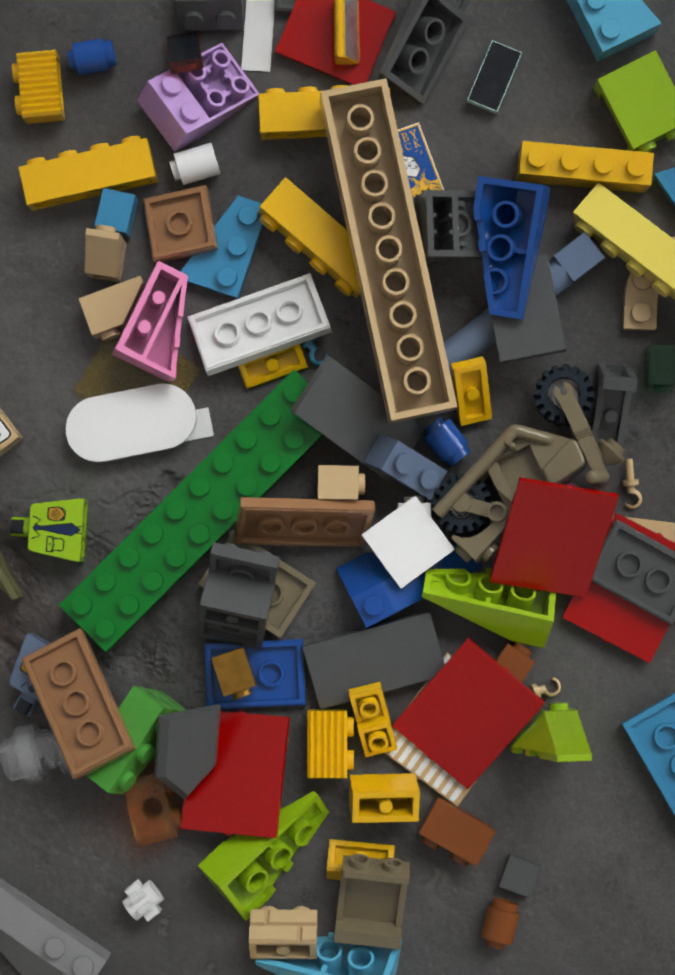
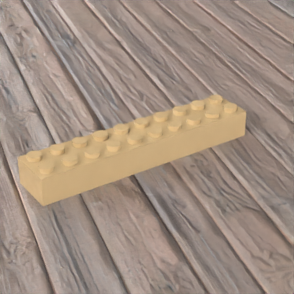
M387 78L321 91L319 103L388 424L453 411L458 406Z

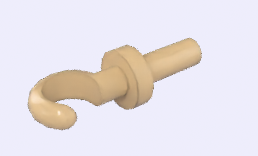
M633 458L625 459L626 479L622 480V485L627 486V493L636 494L638 501L634 505H629L626 502L624 505L629 509H635L641 505L642 495L635 489V485H639V479H634Z
M553 677L552 680L556 683L555 691L549 693L545 685L537 686L536 683L530 685V690L540 698L541 694L554 697L560 692L561 683L557 678Z

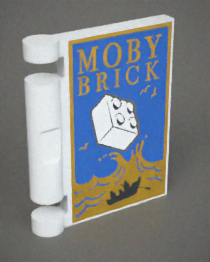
M419 122L398 129L412 197L418 196L425 190H444Z

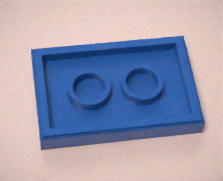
M303 639L264 640L262 650L245 647L257 685L251 687L252 694L233 700L231 694L223 696L211 658L244 646L227 642L204 643L207 706L219 704L221 709L306 705Z

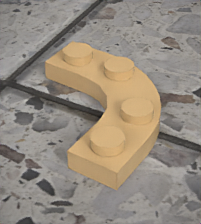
M630 272L626 280L623 295L622 330L656 331L659 294L652 288V282L643 275L639 278Z

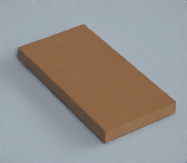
M241 497L234 531V544L365 547L366 541L361 535L371 527L375 513V503L370 500Z
M79 628L21 658L73 779L77 780L136 749L84 630Z

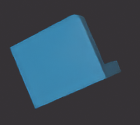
M107 188L103 189L94 225L95 228L96 225L111 226L116 228V233H120L122 237L130 239L138 206L136 195Z

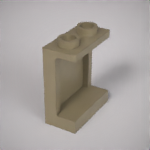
M363 854L343 855L334 942L400 950L407 885L410 879V862H403L397 858H369Z

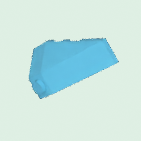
M328 932V936L318 937L317 959H256L255 963L256 966L277 975H396L401 947L399 950L334 942V932Z

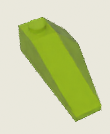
M486 568L484 573H469L466 569L426 570L422 591L423 598L510 641L540 648L545 647L554 623L556 593L492 583L489 580L492 568Z
M312 791L280 809L278 838L236 834L222 842L213 852L208 854L198 867L235 911L247 921L250 918L251 909H259L271 898L276 890L273 884L282 871L289 872L294 864L291 858L300 846H305L309 843L329 814V811L318 794Z

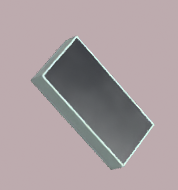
M492 40L467 103L497 114L522 52Z

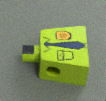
M79 498L31 504L30 518H11L10 534L16 537H28V551L71 561L85 562L88 500Z

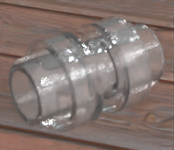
M36 722L17 726L14 728V737L0 742V759L8 780L14 781L24 778L28 785L50 780L51 769L60 767L64 776L70 775L50 725L48 729L40 730Z

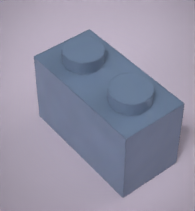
M382 433L379 434L364 460L365 463L407 489L430 500L447 473L445 469L402 442Z

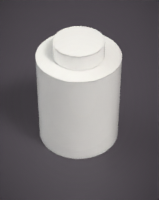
M212 143L174 153L175 160L169 162L175 181L181 179L183 185L221 174Z

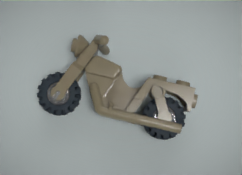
M563 364V367L558 368L557 365L552 366V370L549 372L545 370L542 373V378L537 380L536 389H534L535 404L540 415L544 417L545 421L548 423L552 422L557 427H561V425L569 427L575 440L523 425H511L465 474L457 477L456 475L449 476V480H443L440 483L441 487L439 489L436 488L434 492L435 498L432 499L434 516L445 530L454 534L451 537L453 542L457 544L454 551L465 562L468 563L471 559L477 564H480L482 560L488 562L497 553L499 547L497 544L500 542L519 477L564 485L582 473L586 468L587 462L590 471L586 473L585 477L589 483H592L589 489L604 491L610 484L609 474L605 465L611 466L624 463L625 459L622 454L625 450L615 440L609 438L605 441L600 438L598 446L585 416L588 417L591 408L594 407V387L586 372H581L579 367L574 366L572 368L569 367V364ZM490 476L503 503L493 502L491 493L484 484ZM489 522H492L485 530H481L484 525L487 526ZM482 531L481 533H479V534H477V535H475V536H472V537H468V538H461V537H459L460 534H461V535H465V536H471V533H474V532L478 533V532Z

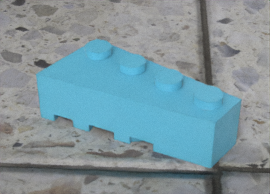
M567 0L597 62L655 35L662 24L642 0Z

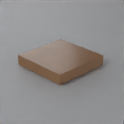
M206 185L143 199L152 258L155 263L219 250L209 191Z

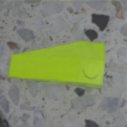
M567 702L548 703L549 709H540L509 743V750L515 754H522L523 750H525V756H540V759L554 762L592 761V753L578 711L574 708H569Z

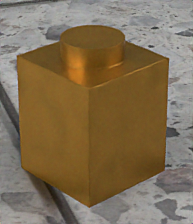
M245 646L211 658L223 696L231 694L233 700L252 694L251 687L256 686L257 682Z

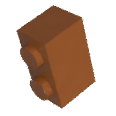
M437 794L417 828L418 833L422 835L421 841L435 850H438L440 846L451 852L449 857L465 867L468 863L477 867L496 833L493 826Z

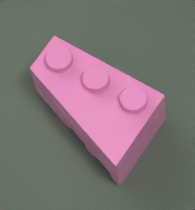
M160 261L156 263L111 355L170 384L176 379V364L180 346V332L188 275Z

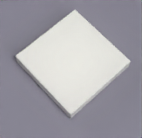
M416 495L361 535L400 589L455 550Z

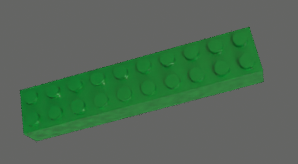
M295 370L59 604L105 652L110 651L212 549L213 542L218 543L236 525L241 497L263 498L323 437V435L290 412L308 384Z

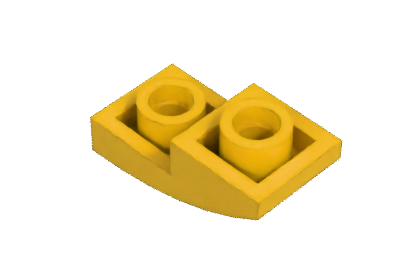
M381 682L348 689L365 757L398 750Z

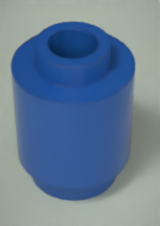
M103 38L76 42L72 43L73 50L67 51L71 71L77 70L78 76L109 71V67L117 66L112 40L104 41Z
M439 417L425 429L429 435L424 440L443 463L446 461L450 467L471 452L466 445L469 442L450 418L444 422Z

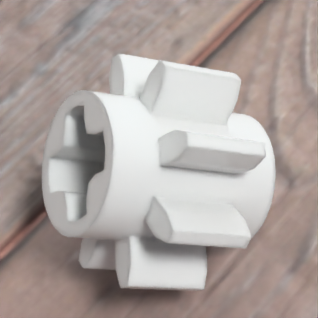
M137 879L124 891L128 897L122 901L123 905L136 921L144 916L146 921L149 922L162 910L158 904L164 900L163 895L151 880L142 884Z

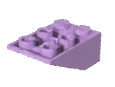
M223 43L200 54L201 58L189 59L148 80L137 99L140 106L174 152L206 135L256 99L260 94Z

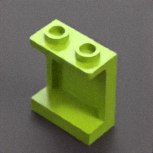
M656 50L597 79L593 89L598 99L604 98L628 145L626 150L650 152L657 147L656 142L667 138L668 141L675 139V86Z

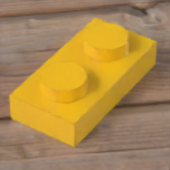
M483 356L451 363L453 388L458 406L456 408L457 420L460 426L492 419L487 366Z

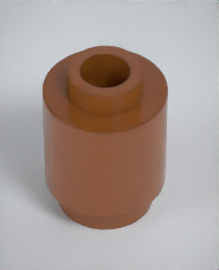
M493 897L492 904L487 906L480 935L486 939L485 945L501 950L505 949V945H513L520 913L517 912L518 903Z

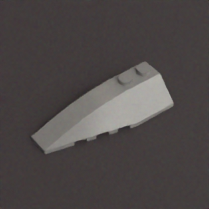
M0 878V952L20 974H99L111 955L110 951Z

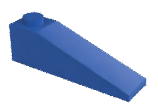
M478 176L473 213L477 224L478 245L482 255L483 276L490 315L524 319L546 220L551 189L548 186Z
M453 540L449 541L454 548L457 546ZM453 550L429 569H466L469 573H472L482 568L481 563L477 564L473 559L468 563L465 562ZM374 552L365 553L336 568L366 628L423 599L422 591L425 572L400 589Z

